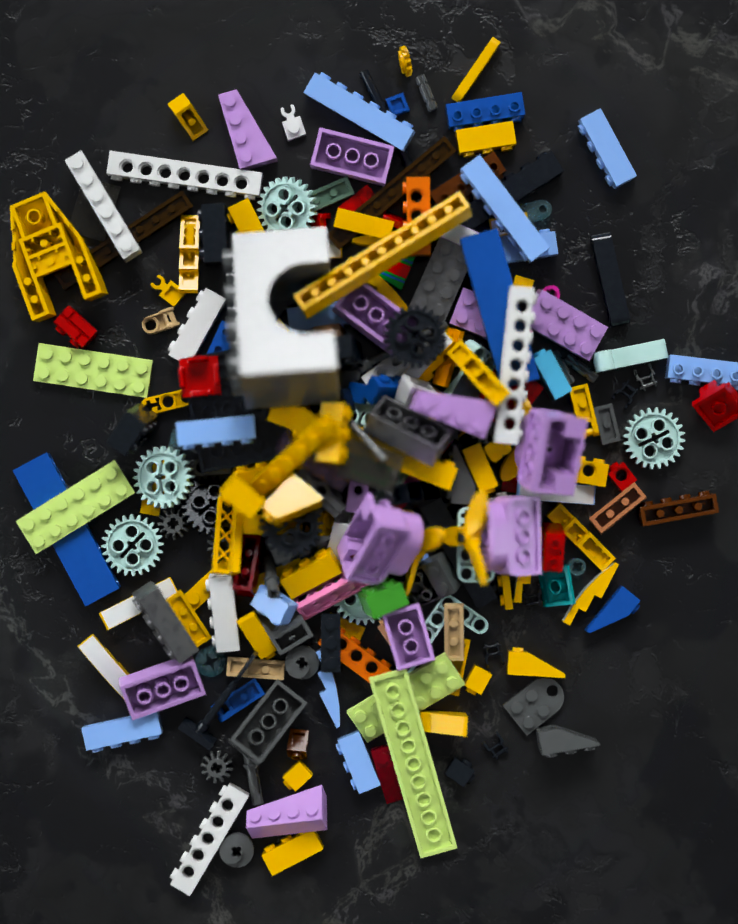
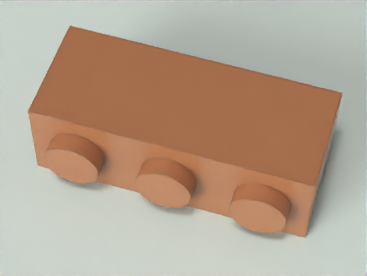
M634 482L592 515L589 521L602 535L645 501L647 497Z

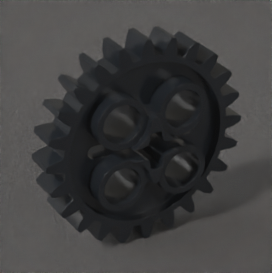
M417 304L415 309L412 310L411 305H408L407 311L401 307L400 314L396 311L393 313L395 319L389 317L388 321L391 324H385L384 326L389 331L383 333V336L388 338L383 343L389 344L386 351H393L390 356L391 358L394 356L398 357L396 363L403 360L404 367L407 363H410L411 368H413L415 363H417L418 367L421 368L423 362L428 366L430 364L429 359L436 361L435 354L438 356L442 354L438 348H445V345L441 342L447 339V337L442 336L446 329H440L444 322H437L439 315L433 317L434 310L427 313L426 306L419 310V305ZM414 319L417 326H409L407 320ZM430 330L433 334V337L426 338L424 336V331ZM417 333V338L413 340L412 335ZM404 335L406 342H398L396 336ZM413 346H420L422 353L416 354L413 351Z
M208 476L207 481L201 477L200 483L193 481L194 486H188L191 493H184L187 499L181 500V504L184 505L181 506V511L185 512L182 518H188L186 525L193 524L192 531L198 528L199 535L204 531L206 532V537L209 536V533H213L215 537L216 503L220 496V488L226 482L225 478L222 482H219L218 476H216L214 481H212L210 476ZM215 491L219 496L213 497L210 495V492ZM199 501L203 503V506L197 507L194 505V502ZM222 503V507L227 506L230 508V511L226 512V514L232 511V504L228 506L226 503ZM211 516L215 521L208 522L205 518ZM225 519L221 522V528L223 531L226 530L228 532L230 524Z
M317 509L303 514L306 516L304 520L297 523L294 529L290 528L280 536H277L278 532L303 515L284 522L281 528H277L273 525V522L269 523L264 518H261L260 522L265 524L259 528L260 530H265L261 537L268 538L265 545L271 543V551L275 548L278 549L277 555L284 551L285 557L291 553L292 557L295 558L296 552L303 556V549L309 553L311 551L309 545L312 547L316 546L313 540L319 541L321 539L317 533L323 532L322 529L318 528L323 522L317 519L322 515L315 514ZM307 524L310 531L308 533L302 532L300 525ZM291 535L294 538V542L292 544L286 543L284 536Z

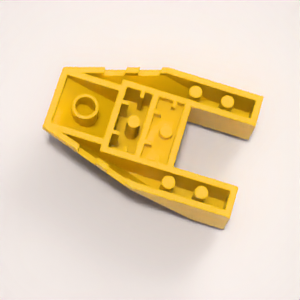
M45 191L10 206L13 240L11 243L13 251L12 267L32 321L41 322L56 316L43 276L72 265L84 300L93 301L108 295L102 275L84 239Z

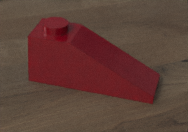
M388 743L371 748V754L386 803L389 804L402 800L403 796Z

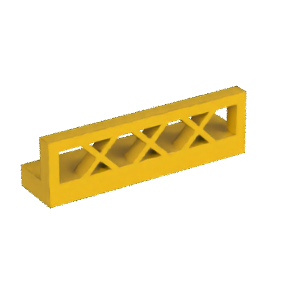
M219 496L217 500L212 573L234 576L240 572L244 518L236 512L237 509L234 505H232V511L226 514L222 509L223 501L221 496ZM225 519L230 524V530L227 533L221 528V522ZM223 538L229 543V549L225 552L219 547V541ZM221 557L227 562V570L217 569L218 560Z

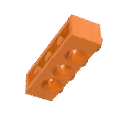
M407 177L406 182H403V194H406V201L403 202V213H407V221H403V226L413 221L411 219L412 213L419 212L423 215L430 210V177ZM419 193L422 200L420 202H413L411 195ZM431 242L408 257L431 256Z
M340 626V639H344L347 642L346 647L340 649V661L369 683V677L393 671L391 669L392 665L385 659L380 661L375 657L377 653L369 647L363 648L360 645V640L353 635L351 638L345 634L346 630ZM320 638V640L318 641V645H320V646H321V638ZM353 651H360L362 657L359 660L352 659L351 653ZM370 662L377 664V669L373 672L366 669L367 664Z

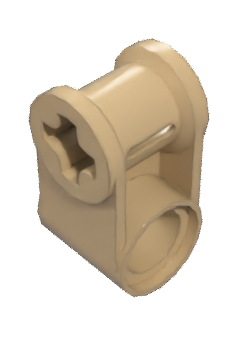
M174 307L163 309L156 314L144 318L142 328L145 333L154 335L179 326L180 322H177L173 312ZM152 320L156 322V328L150 331L146 329V323Z

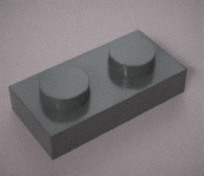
M612 403L595 407L594 412L601 444L605 445L621 441Z

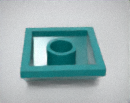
M563 565L562 572L542 570V575L538 576L544 607L576 604L569 565Z

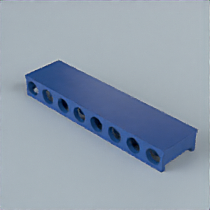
M498 228L460 238L459 243L496 375L499 379L509 286L514 285ZM518 302L516 307H517V310H518L519 312H521L520 306H519V302ZM517 321L514 325L515 330L522 332L524 324L521 321ZM517 340L514 341L512 344L513 349L517 352L521 351L522 343ZM530 343L528 344V351H531L530 363H526V371H529L528 382L540 379ZM513 360L510 364L513 371L520 369V363L517 360ZM514 379L508 383V387L518 385V382Z
M46 452L13 470L33 510L68 489L50 453ZM87 523L52 544L85 607L121 587L112 568L106 562L105 555H102L103 552Z

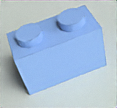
M260 585L250 605L256 609L255 611L258 614L266 616L276 626L289 624L298 604L281 591L279 597L276 594L277 598L271 599L267 595V586Z

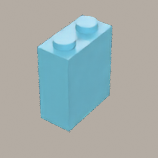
M542 349L533 354L540 380L552 401L572 391L551 349L547 352L545 349Z

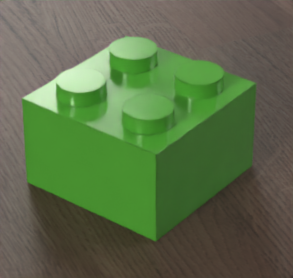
M389 576L382 583L368 585L361 588V591L357 593L365 614L373 619L409 604L401 582L392 577L389 578Z

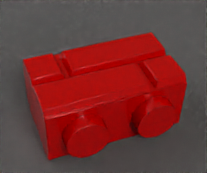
M67 306L54 321L57 325L55 329L63 336L67 334L71 338L69 342L77 349L79 347L85 349L99 333L96 328L71 306Z

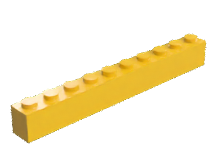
M460 192L456 193L294 294L293 296L307 319L471 218L470 205Z
M303 405L298 407L271 408L267 420L291 429V425L302 408L309 411L310 407ZM317 410L316 414L310 412L316 417L320 418L321 411ZM350 429V438L347 440L348 452L386 465L444 489H451L458 470L455 467L456 463L444 460V463L436 461L433 467L367 434L388 456V460L382 462Z

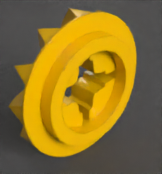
M401 46L400 51H398L402 74L409 77L413 72L407 47Z

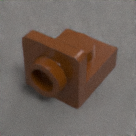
M290 729L287 744L288 757L293 760L307 759L309 730Z

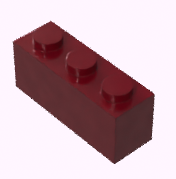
M242 534L240 572L234 576L232 587L238 596L254 597L256 594L265 541L261 535Z

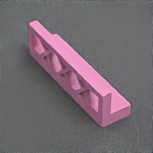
M342 567L341 574L297 596L293 600L298 604L296 609L298 613L302 615L304 620H307L371 584L347 581ZM336 577H341L339 581L332 583ZM324 585L321 591L316 592L318 587ZM307 594L306 598L299 602V597Z

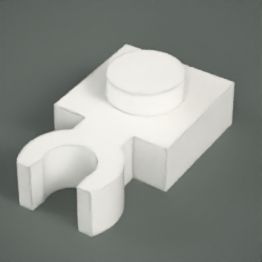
M293 104L290 105L291 113L287 114L284 108H281L282 116L287 119L282 124L288 141L306 135L301 117H294L295 107Z

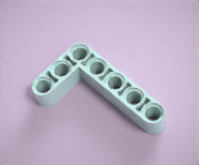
M452 595L439 599L424 621L426 629L431 632V644L444 626L443 600L450 598L453 603H462ZM464 604V609H467L469 612L468 617L464 619V625L477 634L485 633L488 629L487 620ZM434 614L442 616V621L439 624H434L431 621ZM483 620L484 627L481 630L475 629V621ZM417 665L410 667L408 673L412 672Z

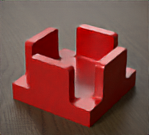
M218 355L179 359L180 368L178 369L182 398L222 395Z
M713 380L699 389L700 397L692 401L693 408L713 432L738 418V392L730 382L718 386L717 382Z

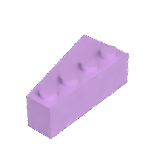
M237 89L218 94L239 168L241 170H250L277 162V157Z
M416 390L408 409L484 439L497 407L491 401Z
M320 785L247 810L246 828L251 838L327 830V795L323 786Z

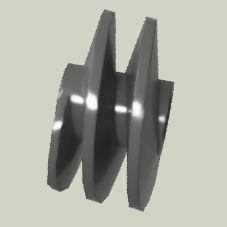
M298 645L292 648L285 658L286 671L296 679L303 680L312 677L319 668V657L316 651L308 645ZM300 657L305 658V662H308L307 665L304 664V667H300V663H297Z
M240 832L231 833L223 839L219 855L227 865L240 868L246 866L252 860L254 844L246 834ZM234 846L236 848L238 846L241 848L240 854L238 852L236 854L233 852Z

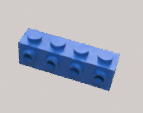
M522 92L450 103L445 106L448 129L454 132L459 129H465V127L484 126V124H496L508 120L516 123L522 121L521 118H524L526 115Z

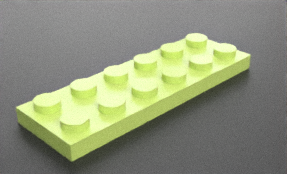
M39 343L33 381L148 398L153 360Z
M116 460L18 519L16 523L34 552L38 554L136 492Z
M445 652L435 657V660L429 661L408 673L419 712L465 685V681ZM374 695L347 710L348 716L367 743L384 733Z

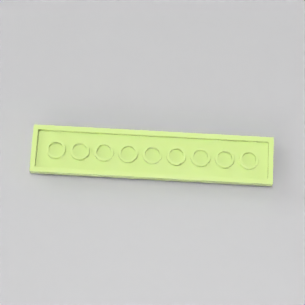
M407 668L369 677L420 858L457 849Z

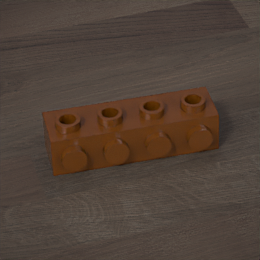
M493 151L485 156L483 160L500 181L504 178L503 174H505L506 169ZM459 173L430 192V197L435 206L458 192L463 195L467 202L471 200L473 188L469 183L466 185L460 177L462 173Z
M709 490L698 492V496L691 497L690 494L680 495L678 500L673 501L669 497L660 499V503L653 504V501L642 502V506L637 507L640 526L719 513L716 494H710Z

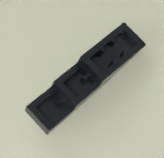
M426 481L384 487L385 498L390 502L391 506L440 497L438 486Z

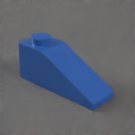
M620 585L584 630L591 633L629 616L630 613L634 614L639 609L640 605L638 603L641 600Z

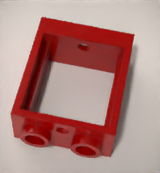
M542 522V570L562 572L565 547L563 526L561 523Z

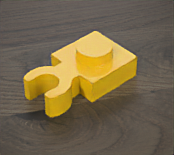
M157 275L161 280V284L157 286L151 283V286L156 290L161 289L162 292L159 296L173 307H176L186 293H179V286L171 280L166 284L165 279L161 275Z

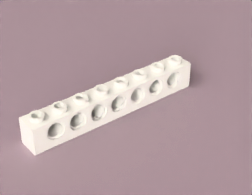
M116 151L109 152L106 173L108 176H111V180L122 181L125 178L130 179L131 183L141 184L142 181L149 182L151 186L160 187V184H166L171 189L187 187V190L192 192H198L201 189L206 190L207 194L217 195V192H222L227 197L243 195L244 199L249 198V200H255V197L260 198L263 180L262 172ZM125 164H132L133 169L131 172L126 173L123 171ZM146 166L152 168V172L149 175L142 174V169ZM164 169L171 170V175L168 178L161 177V172ZM183 172L190 173V178L186 181L180 180V175ZM203 174L209 176V180L205 184L199 182V177ZM221 177H225L228 179V183L225 186H219L218 180ZM245 180L247 186L244 189L237 188L238 181Z
M509 286L499 381L511 394L496 409L493 442L518 445V441L522 440L523 430L520 429V421H524L525 410H522V402H526L527 390H524V382L527 383L529 371H526V363H530L531 358L528 344H531L533 339L530 325L534 324L535 312H532L533 304L536 305L537 293H534V288ZM518 302L526 304L525 312L522 313L517 310ZM517 321H521L524 324L522 332L515 330L514 325ZM516 340L522 343V349L519 352L515 351L512 347L513 342ZM513 360H517L520 363L518 371H513L510 367ZM512 379L518 382V388L515 391L510 390L508 387V383ZM509 399H513L516 402L514 410H509L506 407V402ZM508 418L514 421V427L510 430H507L504 426V422Z

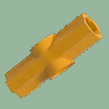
M450 327L447 331L456 343L460 339L463 340L465 332ZM445 354L443 356L445 361L436 369L432 383L448 388L454 367L458 365L448 354Z

